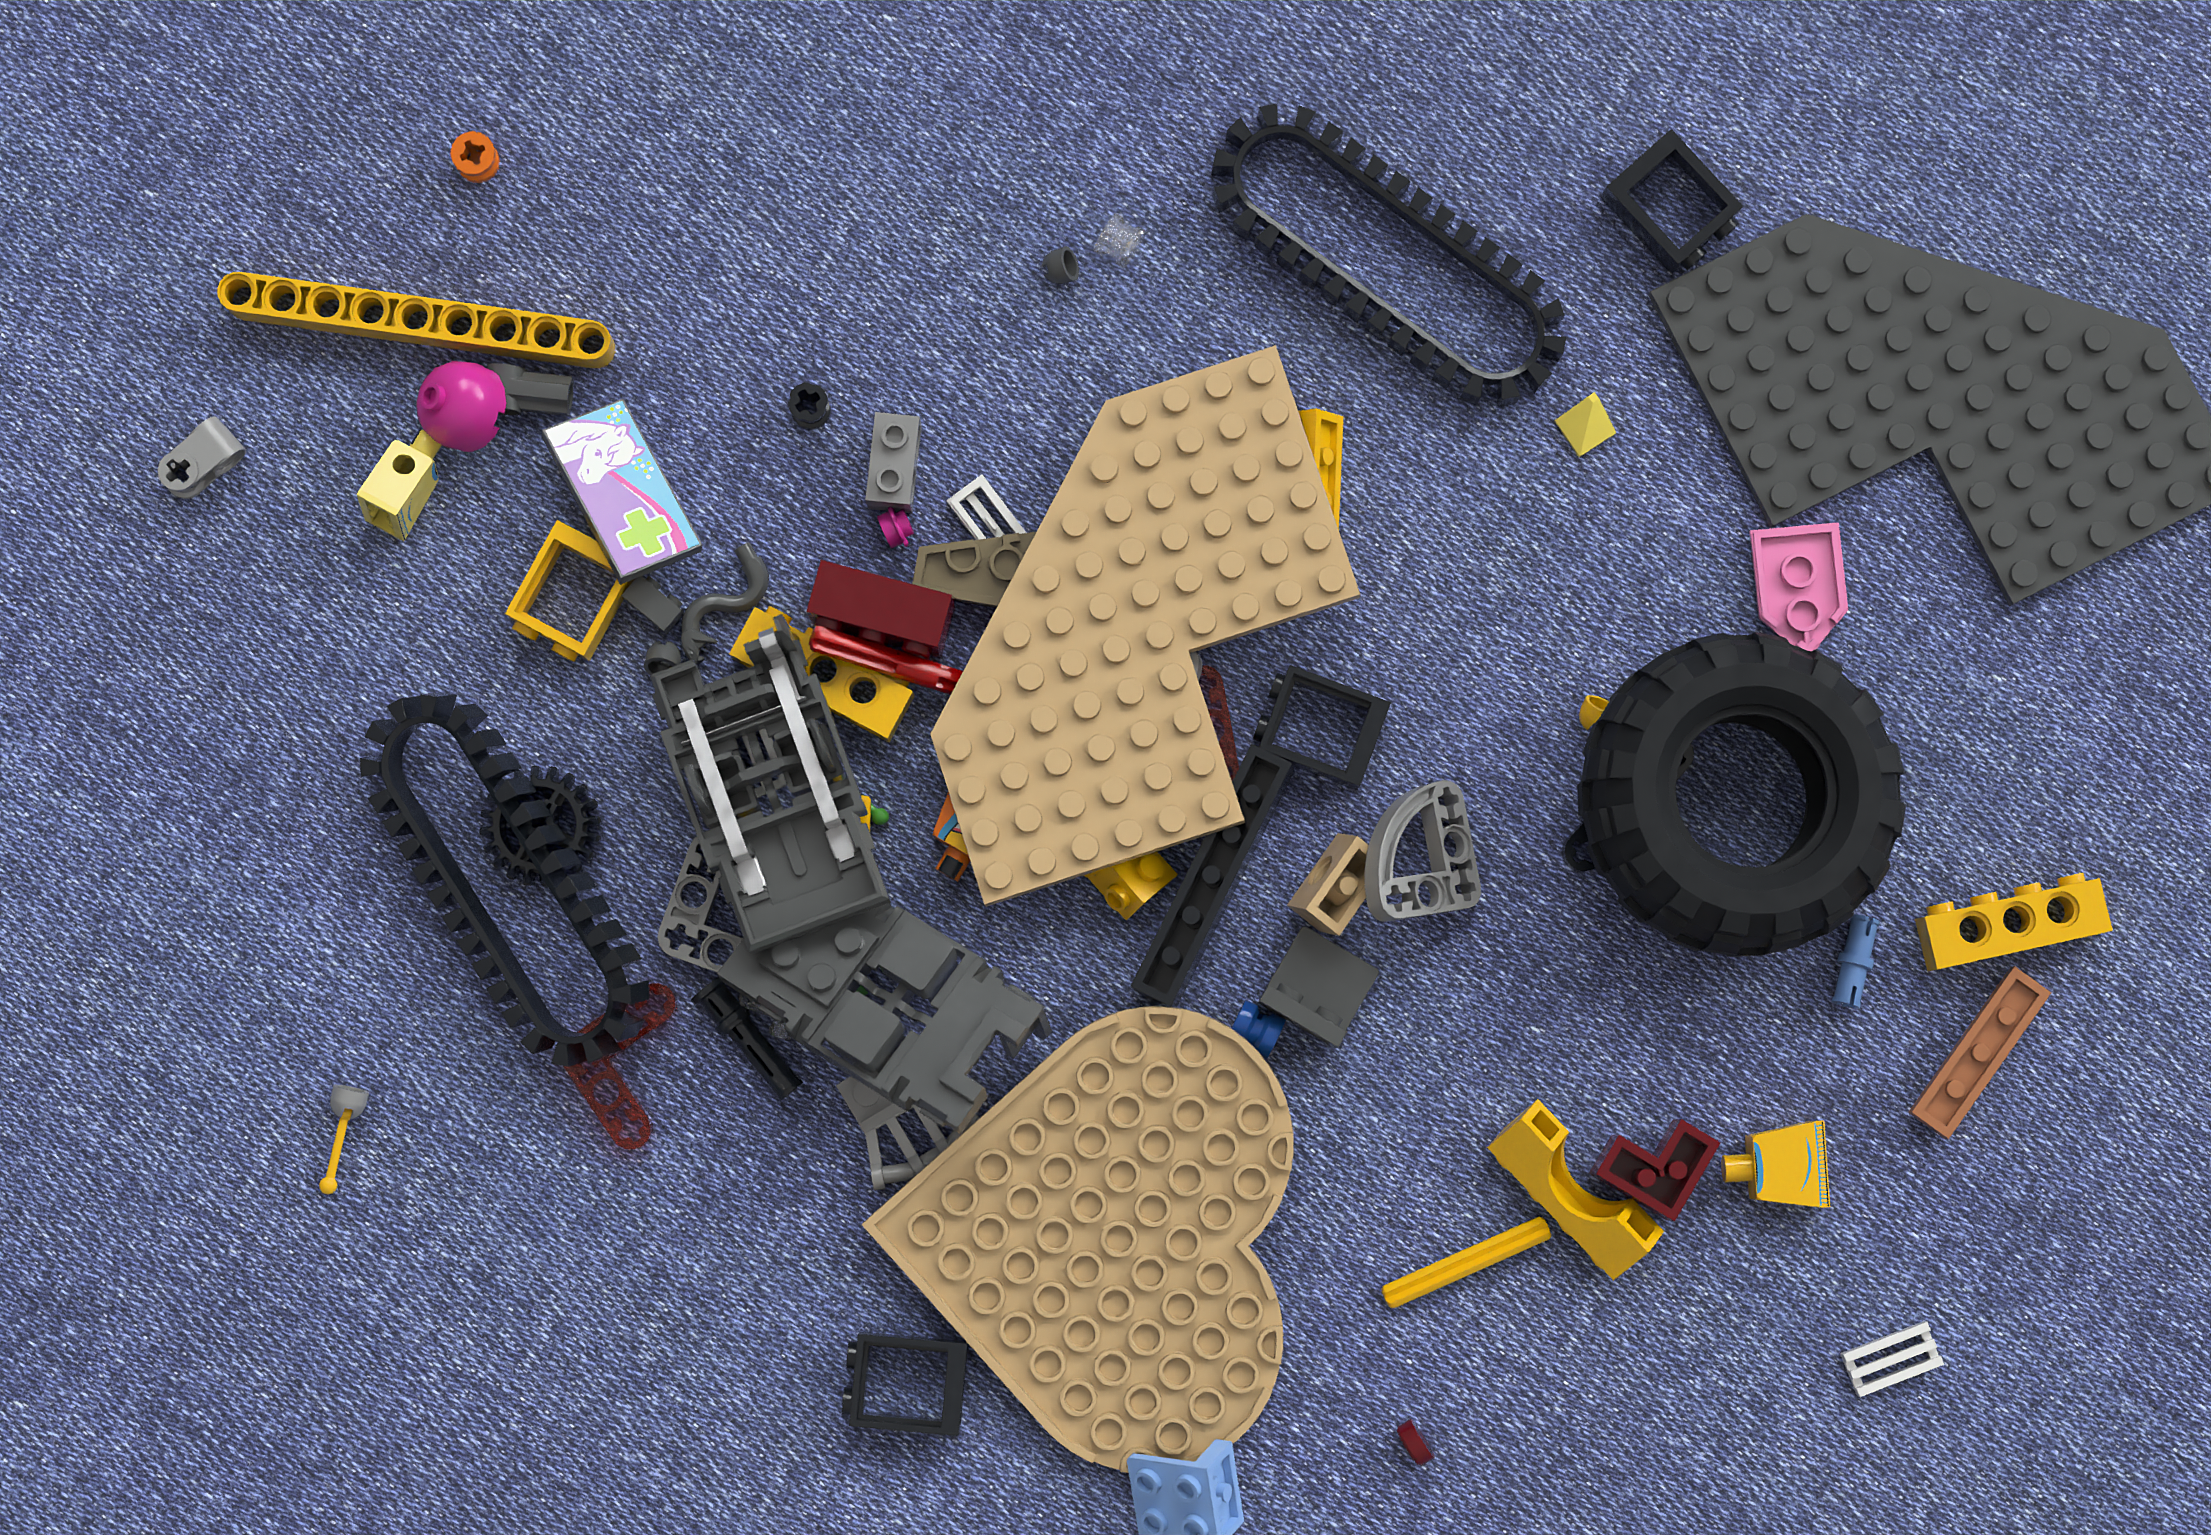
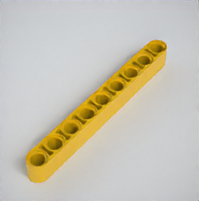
M232 272L225 275L217 288V296L220 303L236 318L245 321L586 368H602L608 365L613 360L616 352L614 340L607 328L600 322L588 319L246 272ZM243 287L251 288V296L246 303L242 305L233 304V296L238 289ZM286 293L295 294L294 305L289 310H277L276 304L282 295ZM330 299L339 300V309L333 316H320V309L326 301ZM374 305L383 306L384 312L379 321L375 323L364 322V314L368 308ZM417 311L427 313L428 319L423 327L413 330L408 328V320L413 313ZM461 317L472 319L471 328L466 334L458 336L451 334V327L457 319ZM505 323L516 325L515 334L510 340L504 342L495 340V333L499 326ZM555 329L560 332L559 341L554 346L549 348L539 346V338L544 331ZM598 335L604 338V344L600 351L594 354L583 352L582 346L588 337Z

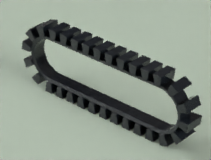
M1277 103L1259 107L1257 118L1262 130L1252 135L1241 117L1227 129L1226 141L1237 147L1239 152L1236 157L1216 148L1211 176H1233L1232 184L1214 187L1213 199L1219 213L1235 205L1237 202L1244 211L1233 221L1232 231L1247 241L1256 222L1260 224L1265 230L1256 237L1254 247L1268 258L1279 238L1288 246L1278 254L1277 265L1291 274L1300 255L1306 258L1310 263L1300 271L1298 280L1313 291L1322 271L1326 273L1332 280L1323 287L1321 297L1334 307H1336L1344 289L1349 290L1355 296L1345 304L1343 314L1357 324L1366 305L1372 307L1377 313L1368 320L1365 330L1380 340L1388 322H1392L1400 329L1390 337L1387 346L1401 357L1411 337L1422 346L1412 355L1409 363L1421 372L1425 373L1433 354H1435L1445 363L1435 371L1432 380L1447 390L1455 371L1468 378L1470 381L1459 398L1460 400L1477 405L1481 397L1482 386L1489 385L1497 386L1498 407L1516 404L1520 398L1515 380L1523 376L1534 394L1549 380L1552 372L1535 361L1538 355H1541L1558 363L1563 355L1567 337L1545 336L1544 326L1560 324L1565 316L1559 298L1540 310L1531 299L1541 290L1545 280L1530 270L1521 289L1513 285L1509 281L1519 273L1523 265L1510 254H1507L1497 273L1488 264L1497 256L1500 247L1485 237L1477 255L1474 256L1465 248L1474 241L1478 231L1464 220L1454 239H1451L1443 231L1452 224L1456 214L1440 204L1432 222H1428L1421 215L1430 208L1433 197L1419 187L1409 207L1405 205L1399 198L1408 191L1411 181L1402 174L1395 171L1385 190L1377 182L1386 174L1388 164L1373 154L1365 172L1359 171L1354 166L1363 159L1366 148L1353 138H1350L1342 157L1332 150L1341 142L1343 131L1333 123L1328 121L1319 140L1309 134L1308 130L1314 122L1316 111L1299 105L1295 126L1293 127L1278 125ZM1276 139L1291 140L1306 147L1522 307L1529 316L1534 328L1535 342L1531 356L1518 368L1504 373H1487L1471 366L1254 205L1245 194L1240 178L1241 166L1247 155L1260 144Z
M442 692L400 698L386 707L395 720L372 721L364 736L384 745L382 755L360 758L361 777L382 774L387 788L368 797V800L377 814L398 809L402 812L382 821L391 837L415 833L416 837L404 841L397 846L406 861L430 857L431 860L412 868L421 885L445 881L446 884L427 892L436 908L457 903L460 905L461 908L441 916L449 930L455 932L471 928L472 926L476 932L456 940L465 956L486 952L487 950L491 956L471 964L480 980L501 974L505 977L506 980L486 988L495 1004L516 998L520 1001L521 1004L501 1012L510 1028L524 1025L531 1021L536 1028L528 1033L520 1043L532 1054L552 1049L555 1042H559L556 1044L551 1064L567 1067L585 1061L589 1064L622 1051L615 1039L619 1042L637 1036L645 1021L635 1015L624 1012L626 1005L650 999L649 980L627 985L622 968L642 958L632 943L614 947L612 950L609 948L607 943L613 942L627 934L617 919L598 923L597 925L592 921L612 911L602 895L586 898L580 902L577 897L578 895L597 886L587 871L567 875L566 878L562 872L581 864V861L572 847L555 850L551 853L548 851L547 848L566 840V837L557 823L540 826L536 829L533 827L532 824L552 816L542 800L525 802L519 805L517 800L537 792L528 777L510 778L506 781L502 778L522 767L512 752L496 754L491 757L487 754L507 745L498 729L477 731L476 733L472 731L489 715L477 704L457 705L454 707L457 694ZM426 723L436 724L446 729L456 739L603 973L608 987V1004L601 1022L588 1033L573 1032L561 1026L553 1018L407 785L402 770L403 751L411 734Z

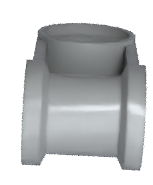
M213 416L199 424L184 441L162 458L157 469L158 477L161 483L176 497L182 499L194 498L219 476L237 465L245 456L246 448L218 417ZM180 468L186 471L189 476L187 481L183 483L175 474Z

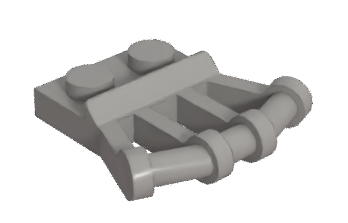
M852 1076L836 1085L866 1136L874 1191L886 1189V1184L911 1180L961 1135L953 1130L946 1139L937 1123L919 1112L920 1108L913 1104L910 1109H915L936 1147L919 1156L897 1117L906 1112L905 1110ZM975 1114L972 1120L967 1125V1127L964 1129V1131L967 1130L980 1117ZM887 1124L908 1162L883 1166L877 1129Z

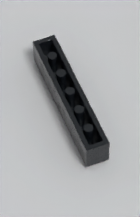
M1251 743L1232 781L1245 823L1205 836L1130 986L1135 992L1164 1006L1177 1008L1295 771L1291 762Z

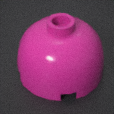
M451 361L434 368L425 377L419 389L416 402L417 418L424 431L437 443L450 449L474 452L484 448L496 436L499 430L494 424L497 420L498 412L505 414L506 396L504 385L498 374L480 364Z

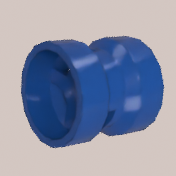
M1245 1000L1231 1028L1244 1037L1267 1060L1286 1019L1276 1014L1262 1015L1258 1005Z

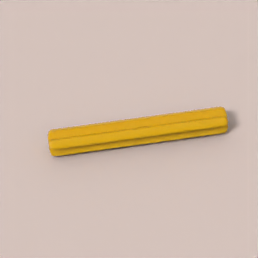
M1536 1217L1383 1285L1381 1288L1383 1297L1390 1308H1396L1545 1242L1551 1238V1231L1543 1217Z

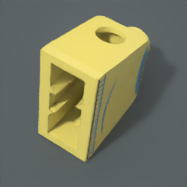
M420 429L409 446L399 440H394L356 494L365 521L402 541H405L439 479L433 458L442 445L433 440L424 430Z

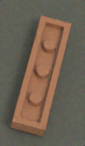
M2010 967L1908 1113L1944 1139H1949L2052 992L2017 967Z

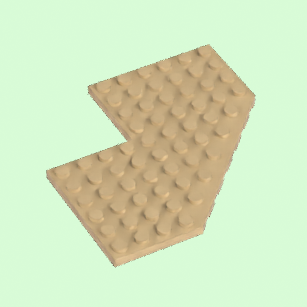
M1276 345L1105 401L930 735L985 907L1245 823L1189 653L1360 598V592Z

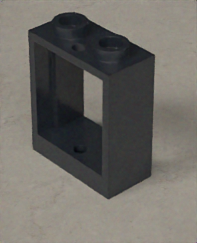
M1672 129L1607 185L1600 197L1671 275L1681 266L1688 271L1707 253L1703 246L1714 236L1719 242L1727 237L1740 224L1735 218L1744 207ZM1671 157L1721 210L1715 218L1680 249L1629 196Z
M1289 665L1286 675L1276 674L1268 698L1276 700L1270 717L1261 714L1253 740L1260 742V748L1291 762L1293 767L1358 790L1391 702ZM1294 685L1367 711L1345 771L1272 744Z
M859 1332L857 1342L849 1341L846 1369H854L853 1388L844 1387L842 1415H850L849 1426L959 1436L968 1343L959 1340ZM870 1346L948 1353L942 1419L864 1412Z

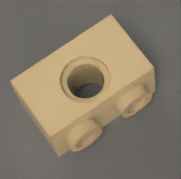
M1337 833L1287 906L1320 932L1340 936L1366 899L1364 877L1369 845L1358 836Z

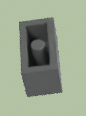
M641 576L636 578L621 596L665 634H668L684 614L683 610L680 609L682 603L671 593L667 597L659 591L661 585L652 577L648 576L644 579Z

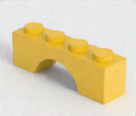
M1537 1099L1505 1126L1487 1148L1496 1157L1498 1163L1503 1168L1509 1170L1527 1189L1531 1198L1540 1203L1559 1223L1561 1229L1589 1254L1593 1263L1600 1269H1603L1614 1281L1648 1254L1664 1231L1633 1198L1622 1201L1604 1200L1593 1196L1577 1184L1566 1166L1564 1147L1569 1131Z

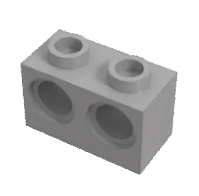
M875 412L865 498L868 509L888 511V507H892L895 512L904 510L905 513L913 512L922 430L919 416Z

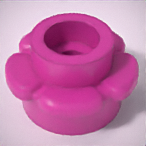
M888 507L887 512L877 516L882 531L891 549L901 544L908 547L909 542L906 537L914 534L907 515L904 510L895 512L892 507Z

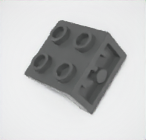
M1302 927L1257 1003L1331 1047L1338 1048L1347 1033V1027L1376 980L1379 970L1313 930Z

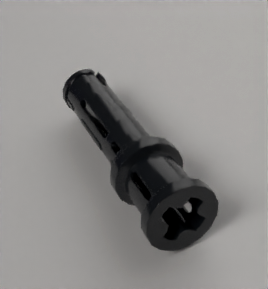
M719 977L710 982L691 999L694 1005L700 1004L717 1024L715 1030L719 1035L722 1034L724 1037L728 1034L752 1066L778 1095L780 1101L803 1083L749 1018L752 1014L749 1011L750 1007L747 1004L741 1005Z

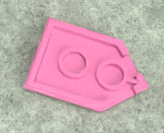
M1839 522L1750 530L1759 620L1780 637L1787 638L1789 644L1808 651L1817 649L1848 611Z

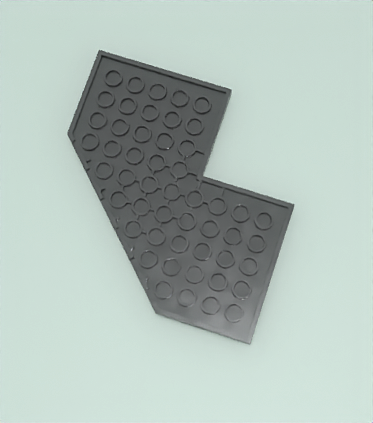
M1805 214L1650 291L1648 294L1770 528L1927 450L2008 605L2011 606L2211 505V415L2164 329L1810 214Z

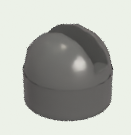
M1064 246L1052 250L1045 255L1041 265L1042 267L1047 266L1049 273L1044 275L1047 280L1054 284H1065L1078 279L1079 265L1071 248Z
M657 641L646 652L644 669L648 674L652 675L681 664V652L673 642L667 641L665 645L661 641Z

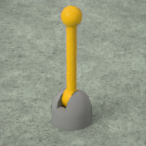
M333 1085L330 1106L333 1113L340 1119L326 1177L319 1183L320 1191L324 1194H332L337 1189L335 1175L348 1121L358 1117L364 1111L369 1092L347 1085Z

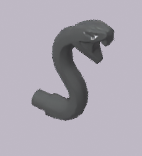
M750 542L734 550L743 565L741 569L747 577V590L737 596L718 593L703 595L694 600L683 614L681 622L682 647L688 660L694 659L696 664L701 663L705 659L699 656V650L706 644H717L718 642L716 639L700 631L699 622L703 615L711 611L726 613L747 611L757 605L766 593L769 585V573L762 557L757 556Z

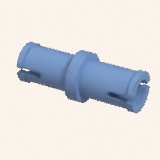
M1853 914L1850 918L1851 922L1844 952L1838 954L1837 963L1841 964L1834 997H1832L1831 1002L1837 1005L1843 1003V1007L1860 1009L1867 971L1873 970L1874 960L1870 958L1880 921L1875 918H1871L1868 921V916Z

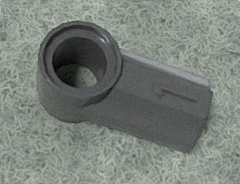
M487 364V369L493 370L499 375L505 388V414L500 412L498 414L521 415L523 411L561 416L570 415L574 395V379L572 376L527 372L525 368L510 364Z

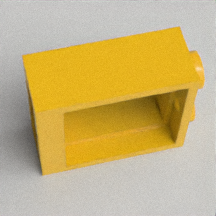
M557 520L505 614L515 621L511 629L533 641H536L539 635L554 642L551 648L553 652L572 662H575L578 656L590 661L624 600L621 595L635 579L621 585L616 579L582 643L528 615L531 606L564 548L614 574L596 540Z

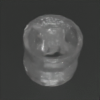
M1115 213L1101 232L1094 246V251L1100 255L1108 254L1115 258L1116 265L1124 269L1139 249L1146 235V230L1140 226L1134 228L1125 223L1123 216Z

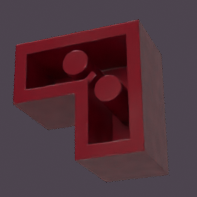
M1673 1119L1653 1154H1650L1621 1135H1611L1589 1174L1630 1199L1633 1198L1637 1203L1663 1219L1675 1221L1721 1142L1682 1119Z

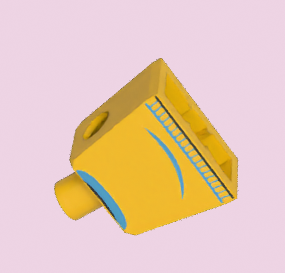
M1807 1121L1746 1135V1154L1722 1155L1721 1170L1724 1183L1748 1181L1750 1199L1821 1208L1830 1207L1824 1121Z

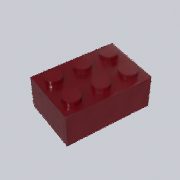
M820 560L806 612L815 627L823 626L841 633H848L886 647L888 644L900 647L905 653L930 660L931 656L942 657L955 605L952 594Z

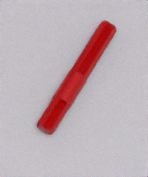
M816 626L809 639L812 652L949 695L953 692L963 673L961 670L823 626Z

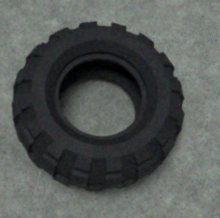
M1758 632L1749 635H1726L1725 633L1693 639L1686 644L1662 653L1630 675L1609 698L1608 705L1597 722L1593 724L1582 752L1585 760L1580 783L1577 784L1578 816L1583 817L1588 837V846L1586 848L1598 875L1602 874L1619 897L1617 902L1640 923L1644 922L1663 933L1668 941L1694 951L1724 954L1727 957L1761 956L1797 948L1813 939L1829 934L1853 916L1854 910L1867 896L1875 893L1891 867L1888 859L1894 842L1898 837L1902 836L1906 804L1900 801V775L1905 774L1898 744L1891 743L1880 720L1884 713L1866 688L1862 690L1857 688L1841 673L1843 667L1816 649L1808 651L1789 644L1785 637ZM1736 723L1764 731L1787 749L1802 775L1805 787L1806 808L1799 834L1790 848L1779 859L1768 866L1744 867L1716 858L1694 840L1680 816L1676 801V779L1679 765L1691 742L1711 725Z

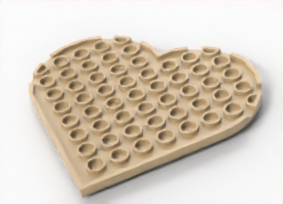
M1145 1006L1115 1012L1093 1021L1063 1042L862 1223V1226L1042 1427L1072 1453L1091 1463L1096 1462L1103 1466L1118 1469L1124 1473H1129L1127 1458L1132 1453L1195 1462L1215 1439L1232 1441L1233 1444L1252 1426L1272 1394L1282 1360L1283 1324L1277 1294L1268 1272L1249 1245L1262 1233L1273 1218L1282 1201L1292 1169L1294 1152L1293 1129L1286 1097L1277 1077L1262 1055L1244 1037L1216 1019L1187 1009L1167 1006Z

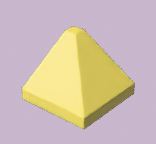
M1595 392L1554 421L1578 457L1586 454L1616 434Z

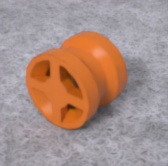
M470 131L461 134L455 139L450 155L453 164L464 179L473 183H482L495 176L499 169L500 158L493 143L486 135L481 132Z

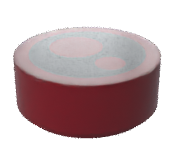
M1410 1418L1397 1426V1433L1403 1445L1417 1465L1423 1466L1435 1458L1431 1447L1413 1419Z

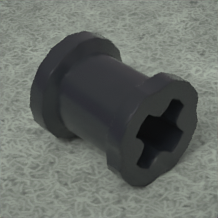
M804 382L797 385L791 391L788 407L799 427L806 430H815L822 427L828 421L831 407L825 391L819 385ZM806 398L812 403L816 402L818 411L810 414L807 410H803L801 402Z

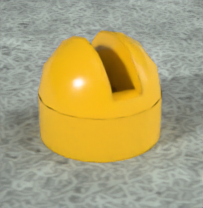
M1587 695L1580 708L1579 720L1586 730L1600 718L1609 703L1608 700L1595 695Z

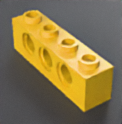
M768 606L766 612L754 607L729 655L733 660L748 668L753 667L754 664L747 655L743 644L759 639L758 633L773 628L774 633L778 632L774 617L782 614L788 625L792 618L771 606ZM789 625L794 639L800 641L809 665L805 667L808 676L812 675L814 666L822 660L832 661L837 666L836 674L832 680L820 682L830 711L890 743L915 697L913 691L907 688L910 682L889 675H882L870 669L812 652L809 639L813 628L808 627L805 633ZM861 681H869L876 686L875 697L868 703H858L852 699V689Z
M2084 873L2057 878V888L2042 891L2041 884L2038 882L2013 888L2015 897L1998 900L1997 892L1970 897L1971 907L1955 910L1953 901L1926 907L1928 916L1917 918L1915 922L1927 972L2113 931L2100 878L2086 881ZM2052 899L2058 900L2064 907V918L2060 923L2052 921L2047 914V906ZM2009 908L2015 910L2021 918V926L2016 933L2010 932L2003 923L2004 913ZM1964 918L1971 919L1978 929L1977 937L1972 943L1967 942L1960 935L1959 926Z

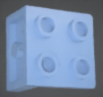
M1215 1439L1195 1462L1132 1453L1127 1458L1139 1535H1233L1244 1522L1232 1441Z

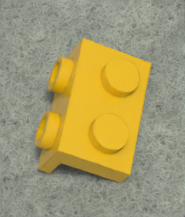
M1156 851L1083 876L1087 877L1103 894L1107 904L1113 910L1118 911L1125 920H1128L1178 874Z

